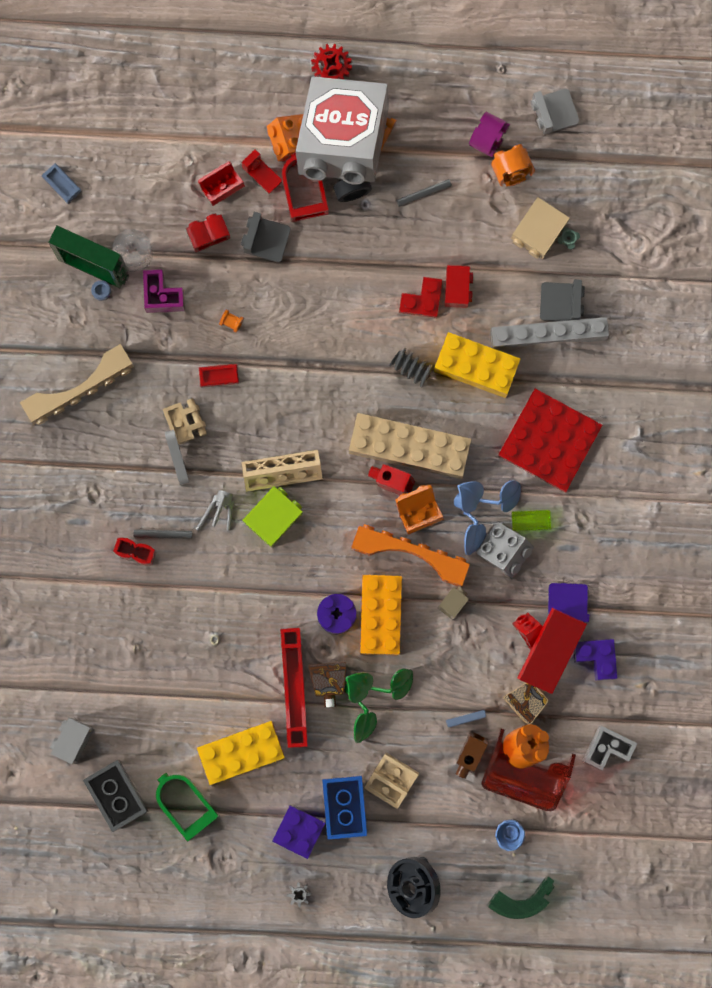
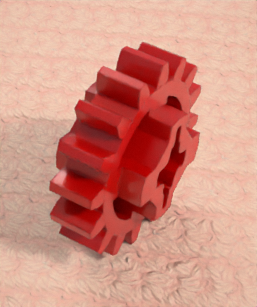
M326 44V49L324 50L319 47V53L314 52L315 59H311V64L314 65L311 67V70L316 72L314 77L343 80L344 76L349 77L350 73L348 71L352 70V65H350L352 59L347 58L349 52L343 53L342 46L336 49V44H333L332 48ZM340 58H342L344 62V67L341 63H339ZM334 61H335V66L332 65L331 67L328 68V64L331 65V64L334 63ZM319 63L324 67L323 71L320 70Z

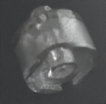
M125 229L114 240L113 251L121 254L129 272L143 270L151 263L153 249L149 238L143 232L135 229ZM136 248V252L133 251V252L130 254V251H129V250Z

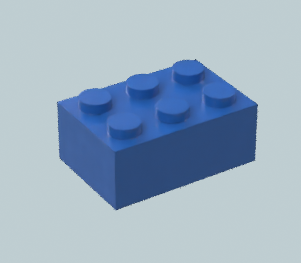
M362 776L322 779L327 839L367 836Z

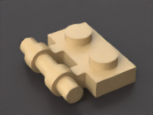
M194 398L187 400L188 408L183 409L181 402L163 409L170 430L174 429L179 445L194 440L193 431L198 430L200 437L207 435L205 430L206 424L201 419L199 414L200 408L196 405ZM187 415H192L194 424L189 425L186 418Z

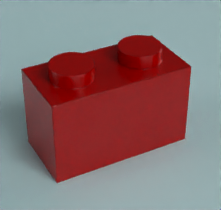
M447 265L445 307L468 308L469 302L472 303L473 291H469V284H473V272H470V266Z

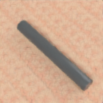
M449 179L397 199L398 207L451 187L452 184Z
M134 530L133 537L192 539V531Z

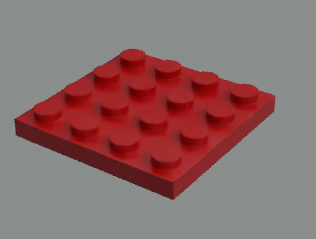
M535 388L498 456L566 493L603 425Z

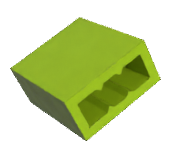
M275 486L269 490L242 520L246 526L271 548L303 514L301 511L302 506L295 500L291 502L286 497L288 494L281 487L277 489Z

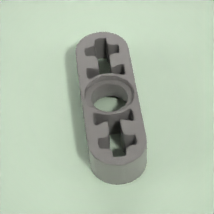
M174 429L166 431L165 436L179 484L189 483Z

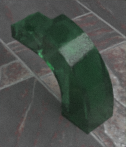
M546 876L536 891L530 897L523 900L511 899L497 890L486 906L506 918H529L541 912L550 903L543 897L545 894L549 896L555 886L552 885L554 880Z

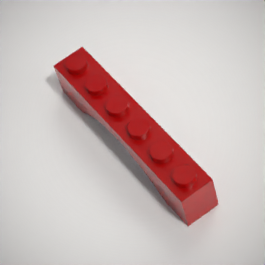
M300 628L280 629L288 748L308 747Z

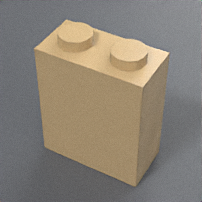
M537 197L512 234L511 239L519 248L524 247L529 250V254L534 258L544 259L568 223L569 217Z

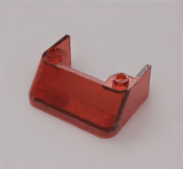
M501 728L483 775L482 787L493 793L544 811H554L571 778L576 754L572 753L567 765L552 763L548 770L535 765L524 769L517 768L509 762L508 755H505L503 751L502 738L505 730Z

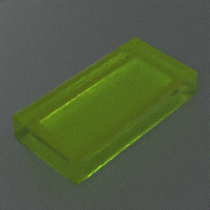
M550 510L511 512L513 531L551 530Z

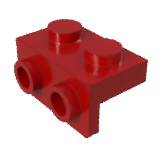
M230 161L198 180L202 192L212 206L245 187L244 182L236 173Z

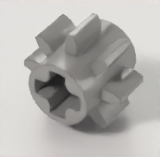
M298 882L296 888L293 886L289 887L292 893L287 894V897H292L291 905L296 902L300 908L301 902L309 903L306 899V896L311 895L310 892H306L308 885L300 887ZM297 890L299 892L302 890L304 898L295 899L296 894L294 891Z

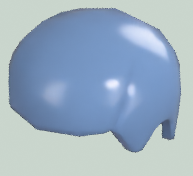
M511 819L505 820L498 825L495 838L499 847L506 851H514L522 846L525 841V830L519 822Z

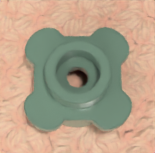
M565 227L557 241L560 245L564 244L571 250L574 249L575 242L580 238V234Z

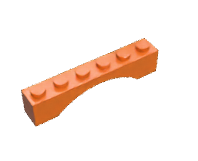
M366 524L363 527H358L351 550L368 556L386 551L409 553L431 565L442 581L462 587L470 565L466 563L467 559L456 556L455 559L451 558L445 551H431L429 546L421 543L418 546L411 544V540L400 537V540L393 538L392 533L383 530L381 533L376 532L374 527Z

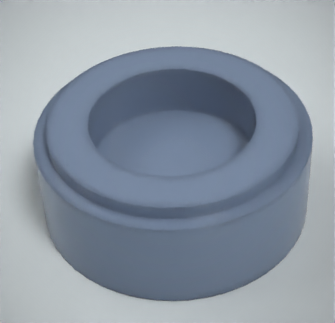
M97 281L92 285L91 292L95 299L104 301L110 297L111 288L107 282Z

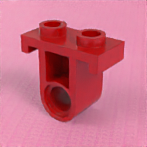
M529 613L520 615L512 624L531 650L543 626Z

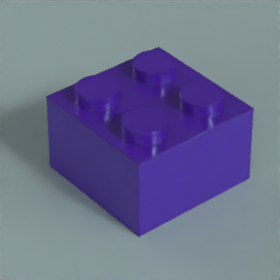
M290 805L272 842L308 859L325 822Z

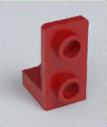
M256 149L241 162L242 168L268 194L282 183V179L261 160V154Z

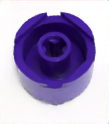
M342 594L329 595L318 606V622L328 633L343 634L351 629L355 623V605L352 600ZM335 609L342 613V616H339L338 619H334V615H331V612H335Z

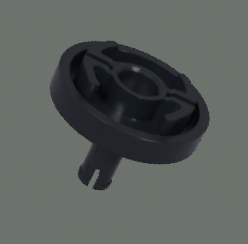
M408 857L397 861L391 867L387 877L388 895L394 907L401 914L409 918H420L430 914L437 908L441 895L440 882L427 858ZM410 882H412L415 887V894H413L410 890Z

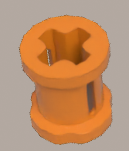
M226 309L219 325L228 326L237 333L244 317L241 316L239 318L229 313V310Z

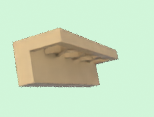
M318 450L241 462L246 492L323 479ZM315 457V461H305L307 458ZM288 461L295 462L294 464L290 465L286 464ZM270 464H275V465H276L275 467H272V468H268V467H267V466L270 465ZM252 467L257 468L256 470H253V471H247V469H246V468H252Z

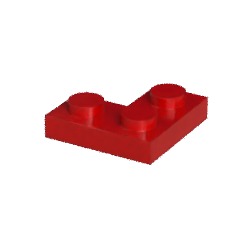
M423 277L421 295L402 293L399 313L437 318L442 279Z

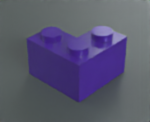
M614 639L578 642L573 652L574 663L594 661L595 681L617 679Z

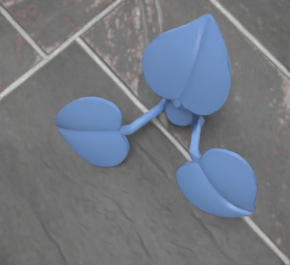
M515 480L506 482L500 491L499 501L481 499L484 488L480 482L470 481L457 485L459 493L454 499V506L462 509L463 514L467 515L474 522V524L468 526L465 533V555L474 553L486 538V527L483 524H479L470 512L477 508L479 502L501 504L502 511H511L520 499L521 485Z

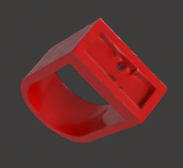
M296 153L292 154L282 169V181L291 222L329 215L322 180L318 181L322 203L293 209L286 179L289 169L297 165Z

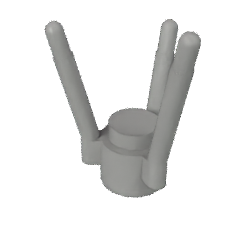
M219 490L218 494L214 495L196 530H200L211 510L216 506L218 508L212 526H216L221 510H226L228 507L227 530L229 531L234 501H232L233 495Z

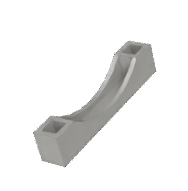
M607 317L491 327L490 330L491 348L496 350L553 342L606 341L609 337Z

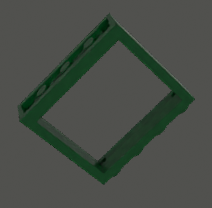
M56 225L48 243L58 261L119 289L122 284L125 285L129 279V274L121 254Z

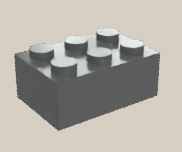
M120 760L114 761L83 780L112 832L149 812Z

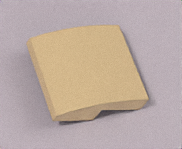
M386 752L364 789L398 809L419 772Z

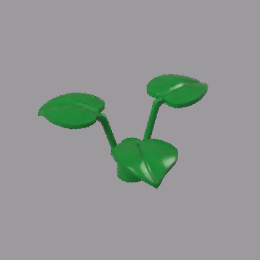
M403 668L398 670L391 679V689L373 687V676L366 672L346 677L345 693L348 694L349 700L352 703H358L364 710V713L358 715L354 724L355 743H361L367 739L377 725L376 714L373 712L369 713V710L361 702L367 697L368 691L392 693L393 699H402L407 695L413 683V671L411 669Z

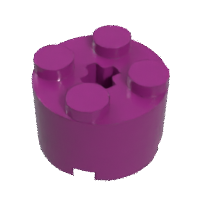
M486 111L480 119V124L475 128L469 145L493 157L496 150L502 145L504 140L502 138L503 134H506L510 124Z

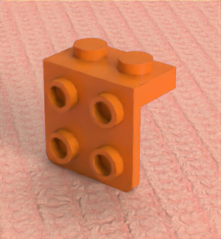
M303 114L277 117L266 126L278 162L285 161L293 153H296Z
M422 485L415 491L401 494L395 500L399 516L408 535L444 520L436 503L431 485Z

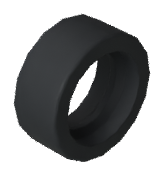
M342 179L334 185V191L339 202L359 199L372 190L369 181H364L361 184H349Z

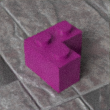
M162 269L143 270L144 309L146 313L185 311L183 288H165Z

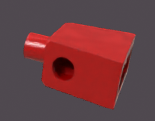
M385 464L382 465L381 469L372 466L368 473V477L376 479L379 487L399 496L403 493H410L416 482L411 474Z

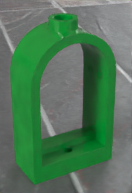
M165 773L157 779L159 782L156 790L157 803L187 842L219 817V814L189 778L183 775L169 776ZM172 779L185 781L209 810L187 829L182 827L162 800V789Z

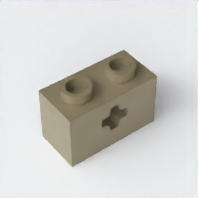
M453 587L438 606V609L453 620L469 600L466 597L468 594L460 587L457 589Z

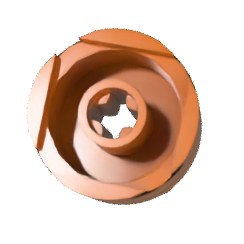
M522 144L515 145L506 152L502 150L495 153V159L491 163L497 180L502 187L503 184L506 187L517 185L526 180V175L530 173V176H532L535 172L529 154Z
M524 725L511 731L505 737L503 751L505 755H508L509 762L513 766L521 769L530 767L547 758L549 735L536 725Z

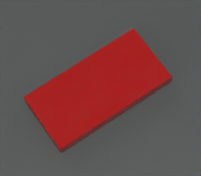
M552 607L517 678L553 694L587 623Z

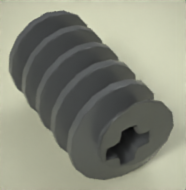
M407 348L399 350L389 366L391 367L395 364L396 371L402 368L401 375L408 372L407 379L415 377L414 383L417 384L421 381L420 387H422L431 374L432 365L425 368V360L419 364V356L412 359L413 352L406 355Z

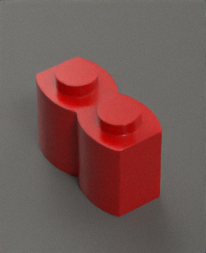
M211 214L206 217L207 220L193 221L188 225L189 227L186 228V232L195 252L205 250L230 239V233L222 214Z
M123 537L117 538L113 550L120 558L126 560L134 559L137 563L145 566L153 565L157 553L147 544H136L134 541Z

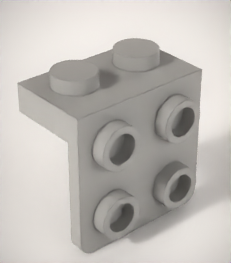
M562 89L546 95H542L541 91L533 94L530 101L533 111H536L538 117L537 124L539 129H542L544 135L579 123V118L568 89Z
M496 523L476 553L500 568L506 576L512 579L520 571L521 565L531 555L534 547L525 537L501 523Z

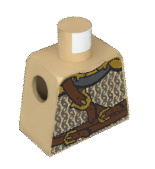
M524 683L503 697L526 725L534 721L549 701L543 695L546 691L528 683Z

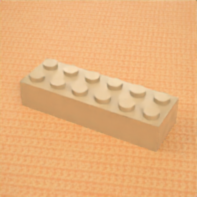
M357 413L349 454L462 479L471 439Z

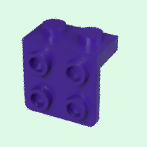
M551 583L549 585L548 615L553 607L585 623L589 622V614H587L588 587L586 584Z

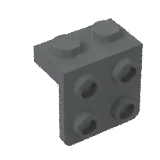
M254 212L253 216L248 218L246 227L249 230L247 235H243L241 242L244 253L274 262H281L291 231L290 226L263 219L261 213Z
M574 279L572 284L542 283L540 319L543 321L579 320L580 316H584V305H581V297L585 296V286H582V280Z

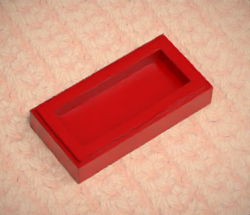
M237 364L199 367L200 387L239 384Z

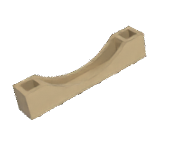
M119 344L103 354L95 372L79 386L57 394L35 393L21 401L20 404L33 425H41L52 414L58 415L65 410L64 407L79 403L83 396L87 394L88 396L93 395L100 386H108L119 375L125 376L129 374L134 366L122 345Z

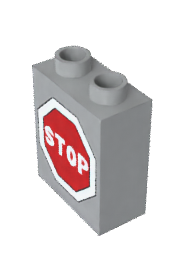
M311 77L296 147L298 173L315 181L329 177L343 179L349 184H361L364 181L375 182L389 111L388 85L384 83Z

